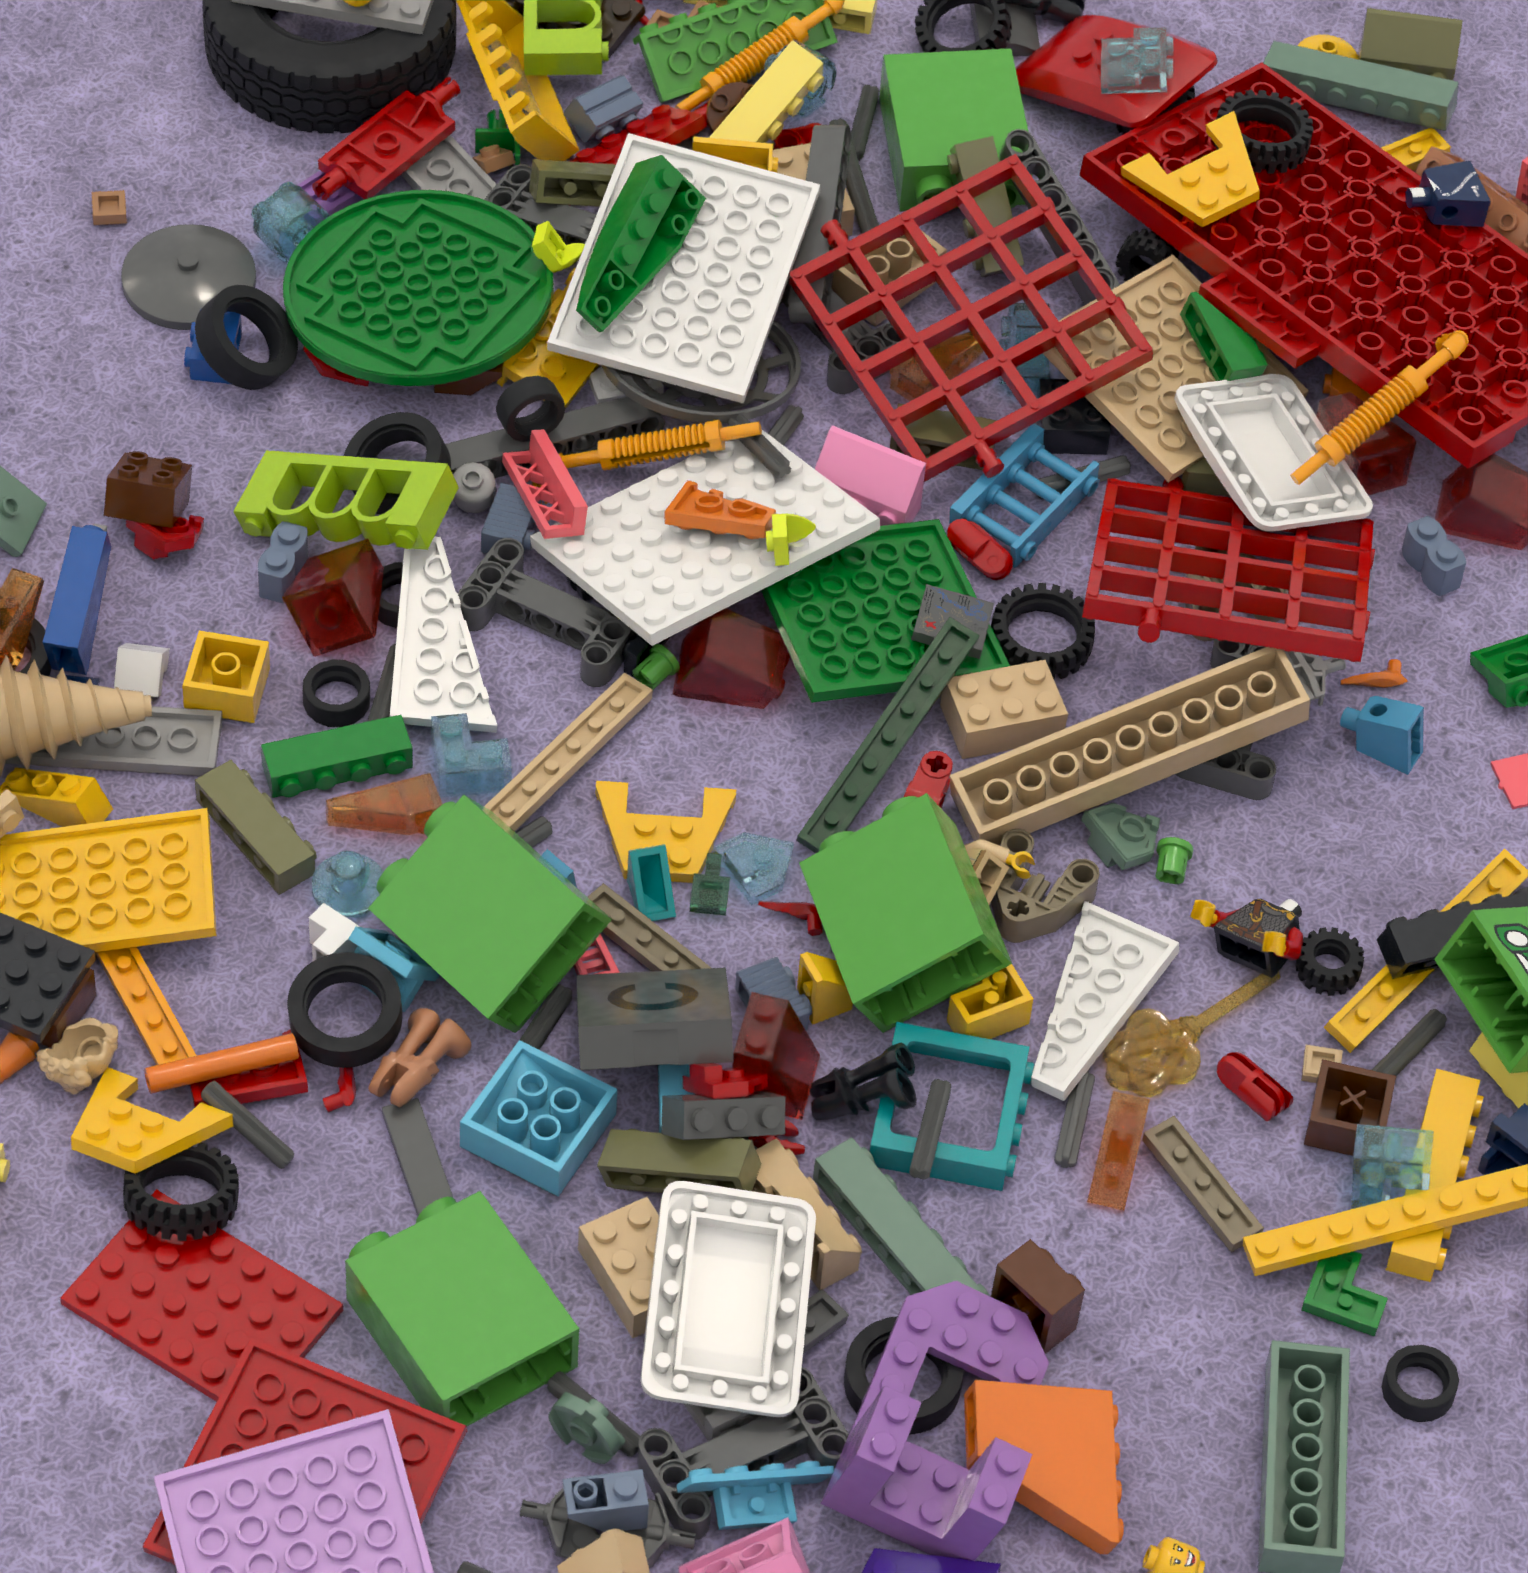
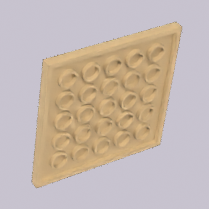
M1174 255L1112 289L1116 297H1121L1127 313L1153 348V360L1085 396L1168 482L1183 474L1187 468L1204 457L1174 400L1176 391L1184 385L1216 381L1180 315L1191 292L1198 293L1202 283ZM1093 300L1092 302L1086 304L1085 306L1060 319L1059 322L1083 310L1084 308L1098 302V300ZM1110 318L1071 338L1092 370L1131 349ZM1251 336L1266 359L1267 367L1263 375L1281 374L1287 376L1296 384L1305 398L1309 390L1261 342ZM1056 347L1042 353L1069 381L1077 378Z

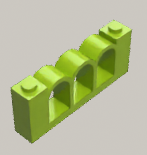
M524 0L525 75H602V61H609L608 42H602V13L600 10L602 0ZM538 22H583L588 24L583 28L538 29Z
M266 450L233 512L244 533L255 537H271L277 525L284 521L307 527L308 536L320 530L323 537L333 542H346L362 534L365 540L377 546L395 543L396 547L428 550L459 487L449 465L446 463ZM302 486L315 487L305 503L291 509ZM344 490H357L353 500L347 507L332 513ZM386 493L400 494L396 503L389 511L375 516Z

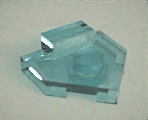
M743 832L713 847V855L751 905L783 890L786 873L794 851L793 842Z

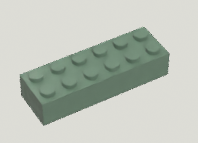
M1271 1341L1265 1366L1258 1551L1259 1572L1340 1573L1345 1557L1350 1348Z

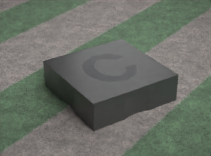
M726 968L577 975L580 1070L664 1064L687 1065L733 1062L732 1018Z

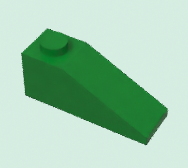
M1191 292L1180 315L1215 380L1232 381L1262 376L1267 363L1264 354L1259 350L1254 339L1200 294Z

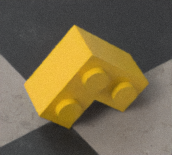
M1011 964L968 987L966 990L951 995L946 1021L954 1033L992 1039L1030 1023L1033 997Z

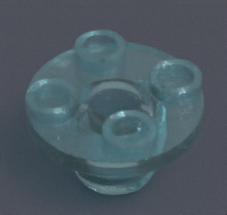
M354 851L339 852L324 860L316 868L312 877L314 901L319 906L325 903L345 917L363 918L370 912L368 909L370 905L380 895L377 892L376 886L383 871L375 861Z

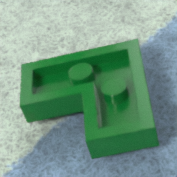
M1352 1251L1319 1260L1301 1311L1375 1337L1388 1298L1352 1285L1362 1254Z

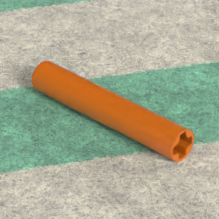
M290 1033L144 1068L149 1093L152 1094L299 1059V1053L294 1034Z

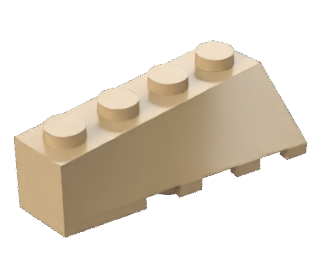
M778 1139L756 1149L762 1164L752 1191L798 1198L808 1202L815 1211L816 1225L810 1279L819 1291L857 1272L862 1254L858 1240L854 1235H848L843 1229L836 1210L831 1205L826 1206L814 1180L810 1177L806 1178L799 1169L794 1153L790 1149L785 1150Z

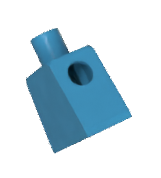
M1372 696L1361 711L1351 707L1345 708L1341 716L1340 726L1356 732V750L1408 775L1423 753L1424 707L1384 697Z

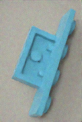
M808 1461L797 1464L796 1468L784 1469V1464L775 1463L762 1466L760 1471H749L748 1466H735L725 1469V1473L713 1474L711 1468H701L690 1471L688 1473L689 1477L676 1484L678 1493L713 1491L719 1530L767 1527L787 1517L791 1524L797 1521L791 1485L822 1482L832 1476L834 1466H820L819 1461Z

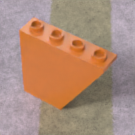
M975 1380L964 1393L966 1469L970 1470L995 1437L1031 1453L1032 1457L1015 1500L1099 1554H1109L1121 1542L1124 1533L1123 1520L1118 1518V1504L1122 1496V1484L1120 1480H1116V1466L1120 1459V1445L1118 1442H1115L1114 1428H1116L1118 1423V1407L1113 1405L1112 1390Z

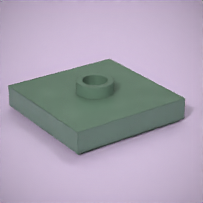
M1 466L0 547L11 556L18 557L23 553L47 503Z

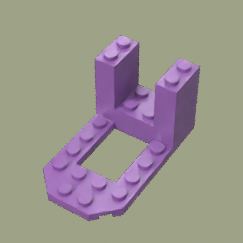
M953 1281L907 1296L904 1300L821 1504L929 1555L975 1561L1006 1524L1032 1454L995 1437L970 1470L966 1469V1463L962 1467L906 1441L922 1403L909 1397L926 1353L954 1366L963 1368L965 1371L986 1381L1041 1385L1049 1362L1026 1313L958 1281Z

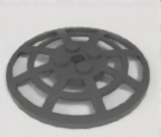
M774 320L768 338L775 343L782 354L768 359H763L761 355L755 373L758 375L756 386L753 390H748L744 404L733 402L726 405L718 404L715 399L718 396L663 381L661 382L668 390L660 394L644 380L652 378L604 365L601 366L608 379L618 390L647 409L685 421L705 423L720 420L721 423H728L730 418L736 419L738 414H742L749 420L761 417L784 404L794 393L799 382L801 358L792 337ZM787 364L789 380L786 389L780 394L764 392L768 383V370ZM619 374L632 377L639 388L649 396L633 388ZM681 396L701 400L704 406L689 405L675 400ZM754 401L765 402L756 407L733 411L743 408Z

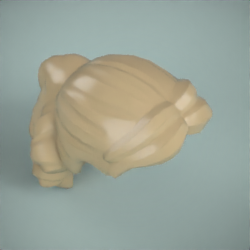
M85 1018L73 1025L67 1026L58 1043L53 1044L51 1049L48 1048L37 1052V1061L41 1071L45 1072L46 1077L50 1081L59 1083L64 1091L70 1092L72 1095L78 1094L80 1091L85 1090L86 1087H89L92 1084V1080L100 1076L107 1069L113 1058L114 1051L118 1049V1029L115 1025L109 1023L102 1024L96 1018Z

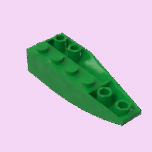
M663 155L635 164L605 221L588 262L576 311L598 332L604 331L680 250L706 200Z

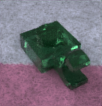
M707 853L705 874L694 873L689 912L726 916L730 877L720 876L722 854Z

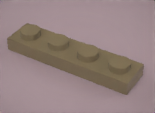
M603 883L588 896L594 904L612 919L602 932L649 970L667 971L711 968L606 884Z
M1175 1116L1143 1133L1142 1141L1231 1253L1243 1246V1237L1263 1232L1264 1227Z

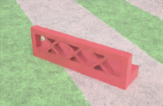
M545 429L531 430L529 451L502 454V463L544 539L584 535L588 505ZM530 463L531 467L527 469L517 464ZM532 481L542 486L538 488L527 484V482ZM539 500H542L553 505L551 507H547L537 502ZM552 519L562 523V525L550 526L548 522Z

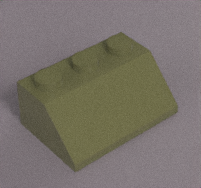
M1367 8L1358 50V60L1453 81L1463 20Z

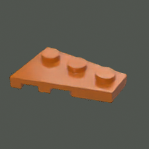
M687 480L664 512L665 524L674 525L684 530L694 528L709 530L714 534L731 533L744 535L749 539L766 538V531L772 529V514H776L775 509L743 498L733 501L723 498V492L716 489L709 490V493L698 490V483Z

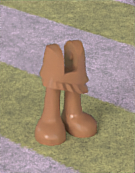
M419 1008L411 1013L408 1019L409 1033L396 1052L390 1051L388 1056L382 1057L378 1070L369 1084V1091L378 1097L384 1096L392 1086H395L391 1093L390 1102L399 1108L409 1102L424 1086L431 1083L432 1078L439 1072L436 1063L442 1056L446 1054L453 1059L463 1058L471 1050L472 1045L469 1037L457 1023L446 1018L440 1025L438 1014L428 1008ZM423 1043H429L420 1056L414 1055Z

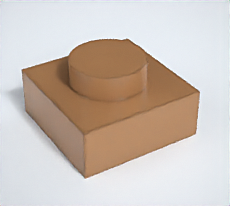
M499 145L484 147L480 150L481 154L472 157L487 174L515 164L512 151L500 148Z
M125 190L91 192L93 225L127 224Z

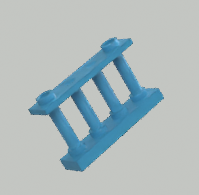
M1035 423L998 458L1004 464V468L999 474L987 478L983 473L950 507L949 525L956 519L973 521L990 535L1011 547L1010 554L1013 558V568H1016L1023 560L1029 561L1034 556L1038 545L1086 496H1092L1100 483L1098 479V462L1094 460L1083 472L1078 471L1045 450V445H1043L1044 429ZM1038 461L1072 483L1061 494L1024 471V469L1031 462L1035 463ZM1017 482L1051 503V505L1039 515L1003 492V490L1010 483L1014 484ZM990 504H998L1031 526L1019 537L982 512Z

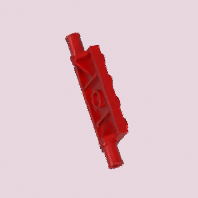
M446 77L431 91L426 90L417 96L408 90L404 91L318 159V169L324 172L325 175L312 184L313 191L317 197L327 200L338 189L345 186L363 199L371 198L455 131V121L445 115L443 105L460 94L458 83L454 79L450 82L451 77Z
M708 102L692 112L673 108L669 105L655 107L651 114L645 118L631 121L626 125L627 128L619 133L610 134L602 138L600 144L593 148L579 151L570 162L616 165L628 133L677 145L689 137L692 138L698 135L699 131L707 127L706 110Z

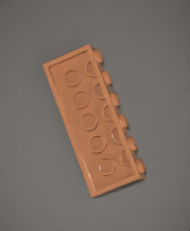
M1431 146L1415 170V173L1422 177L1423 171L1427 168L1463 162L1465 160L1458 155ZM1474 167L1491 200L1485 223L1528 254V205Z

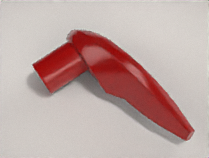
M758 901V905L766 909L807 920L808 934L811 936H818L823 932L821 919L813 903Z
M353 1067L339 1068L340 1076L337 1082L340 1091L323 1098V1103L328 1113L340 1107L353 1104L356 1097Z

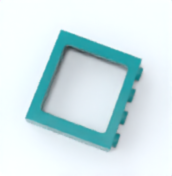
M897 1022L892 1045L902 1042L912 1053L1010 1071L994 1149L985 1151L938 1142L930 1173V1178L1003 1191L1005 1176L1013 1178L1017 1156L1010 1154L1011 1145L1019 1147L1023 1124L1016 1123L1017 1114L1025 1116L1029 1093L1022 1092L1023 1083L1031 1084L1034 1063L1027 1062L1030 1047ZM888 1097L880 1098L870 1153L878 1168L909 1173L917 1138L896 1134L891 1131L896 1105Z

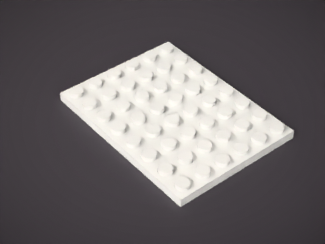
M628 133L547 341V350L744 404L787 285L789 272L792 271L818 199L820 184ZM663 155L706 200L680 250L604 331L598 332L576 311L588 262L605 221L635 164Z
M762 430V434L790 461L791 472L790 474H785L783 478L775 477L739 439L725 441V450L714 452L708 450L707 453L701 451V454L689 456L687 459L588 507L584 535L544 539L539 531L531 535L530 539L531 547L653 646L880 530V518ZM687 480L698 483V490L707 493L711 489L722 491L723 498L730 501L743 498L775 509L776 514L787 513L802 516L814 523L816 529L805 538L788 543L789 565L775 566L774 552H767L766 538L749 539L744 535L714 534L709 530L695 528L690 530L680 529L677 526L665 524L664 512ZM557 522L553 525H562V523Z

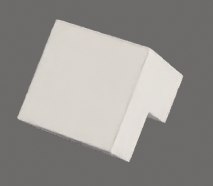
M125 643L118 647L114 688L143 691V695L159 697L162 693L163 675L168 668L170 648Z
M325 903L309 917V937L312 944L313 961L333 953H354L357 945L348 939L354 928L360 926Z

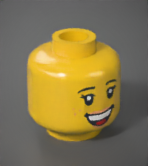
M1165 1537L1158 1543L1157 1547L1154 1545L1148 1547L1142 1567L1148 1569L1147 1573H1203L1205 1561L1200 1560V1552L1196 1547L1171 1537Z

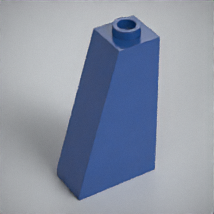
M72 526L43 639V645L53 670L60 671L63 668L65 672L87 675L111 551L108 533L97 526Z

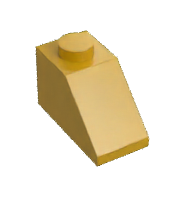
M809 952L800 954L797 991L799 995L805 994L810 1001L812 1015L809 1016V1020L812 1025L852 1010L853 1003L837 961Z

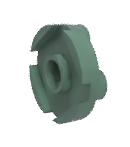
M565 1392L551 1408L552 1410L549 1412L550 1424L561 1440L567 1445L574 1440L583 1446L586 1450L582 1455L594 1463L606 1464L625 1444L624 1437L615 1430L614 1426L606 1418L609 1415L607 1408L596 1399H590L587 1403L585 1400Z

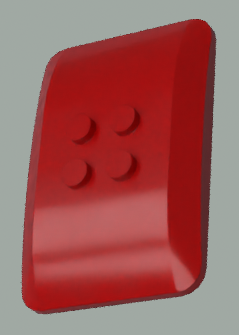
M1082 15L1067 24L1015 67L1020 93L1125 127L1137 128L1151 122L1217 65L1218 60L1215 52L1152 27L1106 16Z

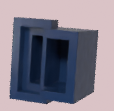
M1524 1103L1510 1118L1500 1113L1491 1122L1486 1143L1491 1147L1481 1157L1478 1167L1480 1173L1487 1175L1528 1164V1105Z

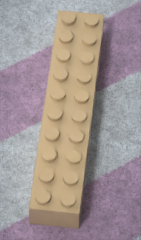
M1265 647L951 774V796L973 840L982 839L1000 846L1003 835L1007 831L1021 829L1030 834L1309 720L1310 698L1284 650Z

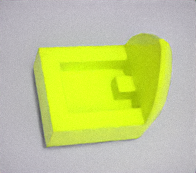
M549 221L537 225L532 243L536 257L542 260L553 273L575 264L580 259L585 246L583 243L566 245Z
M772 514V530L766 531L767 552H774L775 566L789 565L788 543L796 542L811 534L816 529L814 523L796 514Z

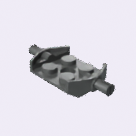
M563 1488L551 1499V1503L541 1504L522 1500L520 1517L543 1520V1526L547 1527L553 1551L558 1557L570 1558L573 1552L585 1548L600 1538L596 1531L597 1529L568 1519ZM660 1493L655 1494V1500L648 1499L647 1528L624 1531L642 1537L649 1568L656 1563L664 1550H669L670 1545L693 1550L697 1534L696 1532L692 1533L673 1529L672 1526H669L670 1522Z

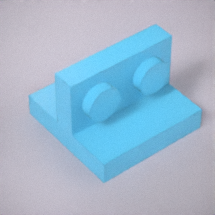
M355 927L348 939L357 945L354 953L363 954L379 961L395 977L400 989L402 1012L409 1008L424 980L436 981L440 976L406 943L385 930ZM363 986L364 988H366L367 990H369L370 992H372L373 994H375V993H374L373 991H371L369 988Z

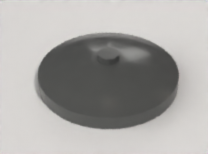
M197 224L170 226L152 232L131 248L122 265V289L129 305L146 320L166 328L191 330L192 322H196L201 308L223 289L232 285L256 287L255 262L246 246L236 237L223 230Z

